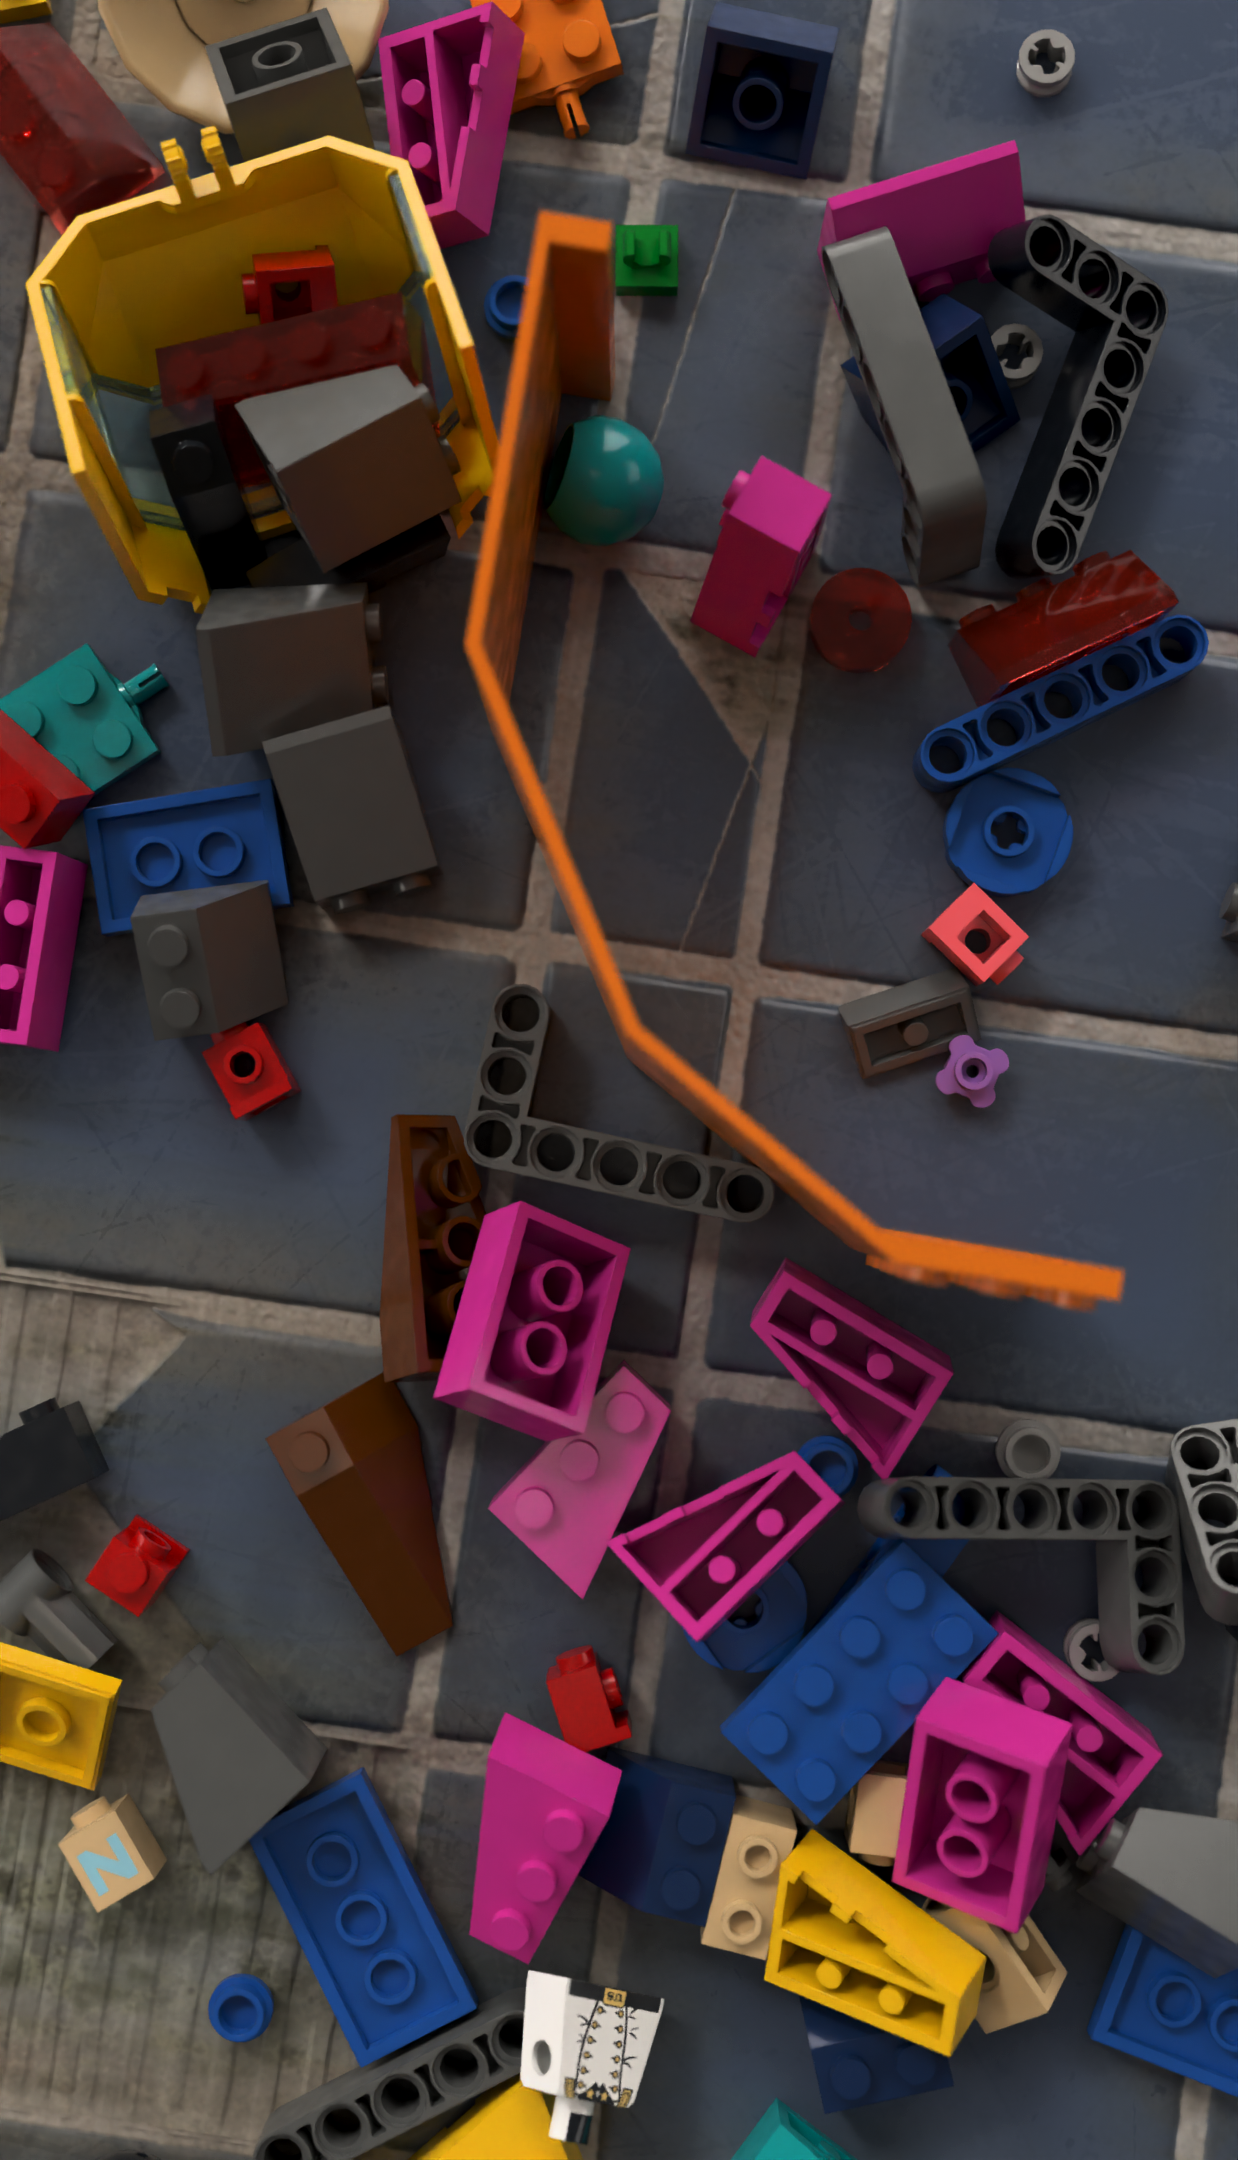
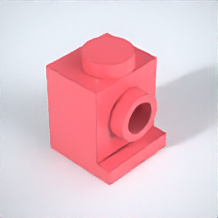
M975 883L969 886L921 934L928 943L934 944L976 987L984 983L988 978L996 985L1001 983L1023 961L1024 957L1017 949L1029 938ZM977 931L984 935L987 944L983 953H973L967 948L965 938L968 932Z

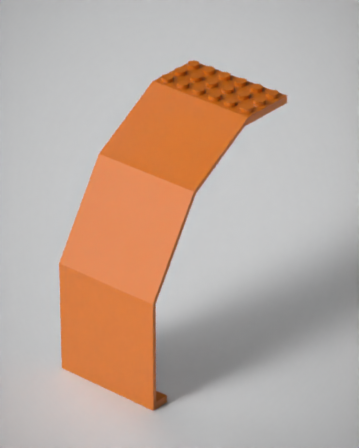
M539 211L465 647L492 734L627 1058L754 1167L763 1170L774 1184L848 1247L867 1254L865 1265L895 1274V1276L903 1277L906 1280L940 1286H948V1282L956 1283V1285L966 1286L969 1289H975L978 1292L1021 1299L1023 1294L1027 1297L1037 1298V1300L1050 1302V1304L1095 1311L1097 1297L1120 1301L1124 1276L1123 1270L877 1228L639 1025L509 712L562 394L611 401L615 382L613 222Z

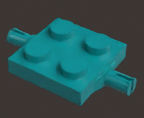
M86 643L1 698L0 709L93 790L95 796L161 753V750L144 726L141 709L138 705L170 685L155 663L134 678L123 683L107 671L93 648Z

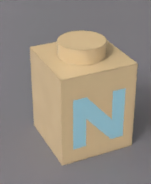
M129 1793L111 1804L108 1803L105 1796H102L77 1811L70 1817L74 1824L73 1828L58 1844L97 1913L154 1880L167 1861Z

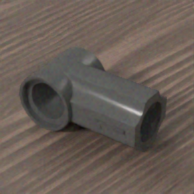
M32 1549L0 1580V1623L14 1634L22 1637L28 1635L48 1657L90 1669L118 1639L72 1592L74 1587L72 1580L65 1570L45 1552Z

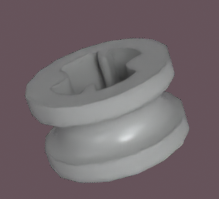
M1040 30L1032 33L1023 42L1019 51L1016 75L1020 85L1028 93L1037 97H1051L1059 94L1067 86L1072 75V68L1075 63V50L1072 42L1063 33L1055 30ZM1038 53H1047L1049 61L1056 62L1054 73L1044 74L1041 65H1034Z
M1017 323L1004 325L991 336L997 356L1003 354L1007 344L1019 346L1018 355L1024 351L1027 354V358L1022 360L1019 368L1016 370L1005 367L1008 359L1005 358L1000 362L1009 389L1012 390L1021 388L1031 381L1042 361L1043 346L1037 333L1028 326Z
M1085 1618L1076 1621L1068 1628L1063 1638V1652L1066 1661L1081 1677L1089 1681L1103 1682L1112 1679L1120 1671L1110 1666L1106 1660L1099 1664L1094 1658H1091V1665L1082 1663L1086 1653L1080 1645L1087 1636H1090L1094 1641H1098L1099 1619Z

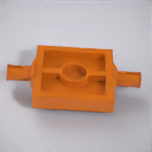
M470 0L472 8L492 1L525 33L511 114L534 106L556 105L564 130V137L567 139L576 138L570 114L574 115L580 137L585 135L589 131L590 126L587 123L579 97L595 84L624 74L622 62L602 0Z

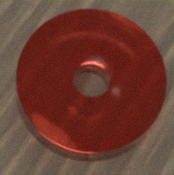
M870 568L848 569L831 577L818 591L809 616L810 636L818 653L832 666L851 673L872 672L894 660L902 650L909 636L912 624L911 606L902 587L887 574ZM857 611L864 612L870 617L871 626L865 630L855 629L849 622V616Z

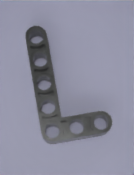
M883 226L823 246L821 252L827 282L903 489L901 542L913 582L917 587H921L979 568L987 514V498L983 480L893 237L887 226Z
M527 984L508 986L496 996L491 1008L464 1130V1146L468 1155L476 1163L488 1168L740 1223L754 1222L764 1217L770 1211L774 1202L773 1184L763 1170L752 1165L530 1117L551 1025V1010L545 996L537 988ZM518 998L533 1000L540 1009L537 1024L525 1032H516L509 1029L504 1020L507 1006ZM506 1059L520 1062L526 1072V1080L523 1087L511 1095L498 1093L491 1083L493 1068L499 1062ZM491 1121L505 1123L512 1134V1143L509 1150L497 1158H490L484 1155L477 1144V1135L480 1129ZM554 1134L568 1137L575 1148V1157L572 1164L567 1169L559 1172L547 1169L539 1158L541 1143L547 1137ZM614 1148L629 1150L638 1162V1171L635 1178L624 1185L609 1183L601 1172L603 1156ZM677 1161H685L692 1164L700 1176L697 1191L685 1199L672 1197L663 1185V1175L666 1169ZM740 1175H748L754 1178L761 1188L759 1204L748 1212L734 1210L726 1198V1189L729 1183Z
M1238 1419L1191 1425L1182 1428L1176 1433L1170 1446L1165 1485L1172 1491L1177 1500L1180 1536L1198 1596L1205 1612L1214 1620L1223 1624L1238 1625V1587L1230 1586L1221 1580L1225 1577L1238 1579ZM1187 1464H1199L1206 1467L1207 1470H1196ZM1204 1520H1217L1224 1523L1227 1527H1213L1204 1522Z
M909 1476L875 1480L868 1484L859 1496L857 1511L861 1524L874 1537L883 1539L1096 1541L1099 1639L1103 1657L1114 1669L1127 1673L1164 1675L1171 1673L1179 1666L1184 1656L1185 1648L1179 1510L1175 1496L1163 1483L1153 1480ZM895 1492L900 1494L905 1505L904 1518L900 1524L895 1522L890 1511L891 1499ZM956 1494L961 1496L966 1509L961 1524L956 1521L952 1512V1503ZM1017 1495L1021 1498L1025 1509L1024 1518L1020 1524L1014 1517L1013 1503ZM1076 1497L1082 1503L1083 1515L1079 1524L1073 1513V1503ZM1134 1499L1139 1503L1141 1511L1138 1523H1136L1132 1514ZM1138 1564L1143 1573V1583L1140 1590L1135 1581V1570ZM1141 1631L1146 1639V1648L1143 1656L1140 1655L1137 1645Z
M518 1987L507 1990L478 2005L477 2009L362 2068L359 2066L280 2106L269 2115L254 2150L253 2160H351L521 2073L523 2038H516L508 2034L503 2028V2024L515 2018L524 2019L526 1988ZM462 2048L472 2052L477 2058V2062L465 2068L457 2067L449 2062L445 2054L452 2049ZM397 2078L408 2079L416 2085L419 2092L409 2097L399 2096L389 2088L388 2083ZM339 2108L349 2109L358 2116L360 2122L353 2126H343L332 2118L330 2112ZM280 2138L290 2139L299 2146L301 2153L293 2156L284 2155L275 2148L273 2141Z

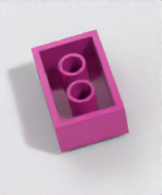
M522 1201L484 1215L433 1398L543 1441L584 1434L631 1248Z
M945 1677L915 1720L892 1882L1018 1934L1044 1888L1073 1724Z

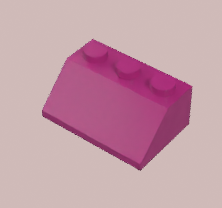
M1015 140L828 198L817 248L824 274L825 270L821 252L823 246L887 226L893 237L914 296L920 302L932 301L942 293L948 294L951 292L954 285L977 278L979 283L996 281L988 263L990 242L995 234L1001 230L1026 221L1019 151ZM835 305V308H836V311H837V314H838V317H839V321H841V318H840V316H839L837 307H836V305Z

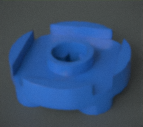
M1020 768L994 770L971 781L959 791L946 812L943 824V841L946 849L945 858L947 864L959 874L965 883L969 886L975 883L988 895L1012 897L1031 893L1060 871L1072 847L1073 824L1071 816H1067L1065 805L1059 799L1060 793L1044 777ZM1009 816L1017 820L1016 831L1024 834V840L1022 844L1012 843L1007 849H1003L997 845L998 837L991 834L992 823L1002 824L1006 817Z
M789 1560L754 1592L759 1596L760 1600L754 1605L757 1617L753 1621L748 1623L742 1616L735 1617L733 1620L728 1618L706 1641L696 1642L682 1627L690 1646L704 1661L720 1669L724 1667L732 1671L744 1670V1673H759L780 1664L799 1644L807 1618V1593L799 1573Z

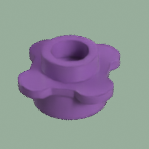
M960 1035L953 1038L948 1046L951 1055L947 1059L944 1069L939 1071L935 1077L938 1090L946 1095L955 1093L961 1097L969 1098L971 1104L976 1108L990 1106L996 1098L994 1086L999 1074L1007 1071L1009 1067L1007 1054L999 1048L987 1050L975 1045L974 1040L968 1035ZM970 1065L978 1069V1074L974 1078L969 1077L966 1073V1069Z

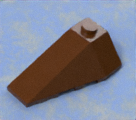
M396 1114L391 1117L379 1318L384 1383L438 1381L483 1218L486 1215L479 1196L482 1184L472 1158L468 1155L464 1146V1138L456 1117L453 1115Z
M384 1372L265 1438L296 1497L396 1657L452 1627L454 1622L441 1549L438 1545L432 1511L433 1503L430 1486L426 1477L419 1424L396 1382L384 1383Z

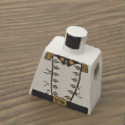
M528 1971L520 2078L525 2087L556 2095L549 2137L587 2145L595 2102L628 2108L634 2103L663 2010V1998L541 1972Z

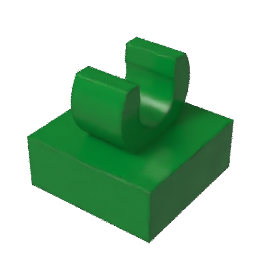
M616 225V296H678V225Z

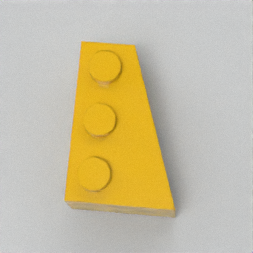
M812 1828L781 1863L764 1980L950 2057L977 2014L986 1956Z
M519 2073L482 2093L476 2099L473 2107L448 2129L446 2127L441 2129L407 2160H583L577 2143L548 2136L556 2095L523 2086Z

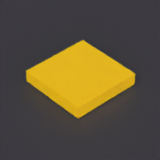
M0 1642V1762L94 1791L102 1776L123 1680Z

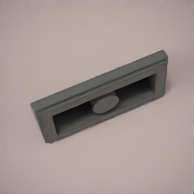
M955 968L842 1004L838 1008L861 1079L949 1051L950 1041L960 1035H968L974 1042L982 1040L970 987L958 969Z

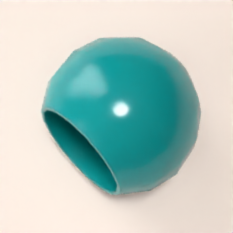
M594 415L572 422L565 430L556 450L546 483L543 508L562 533L581 544L606 547L629 540L651 522L658 509L664 488V475L659 454L645 434L620 418Z

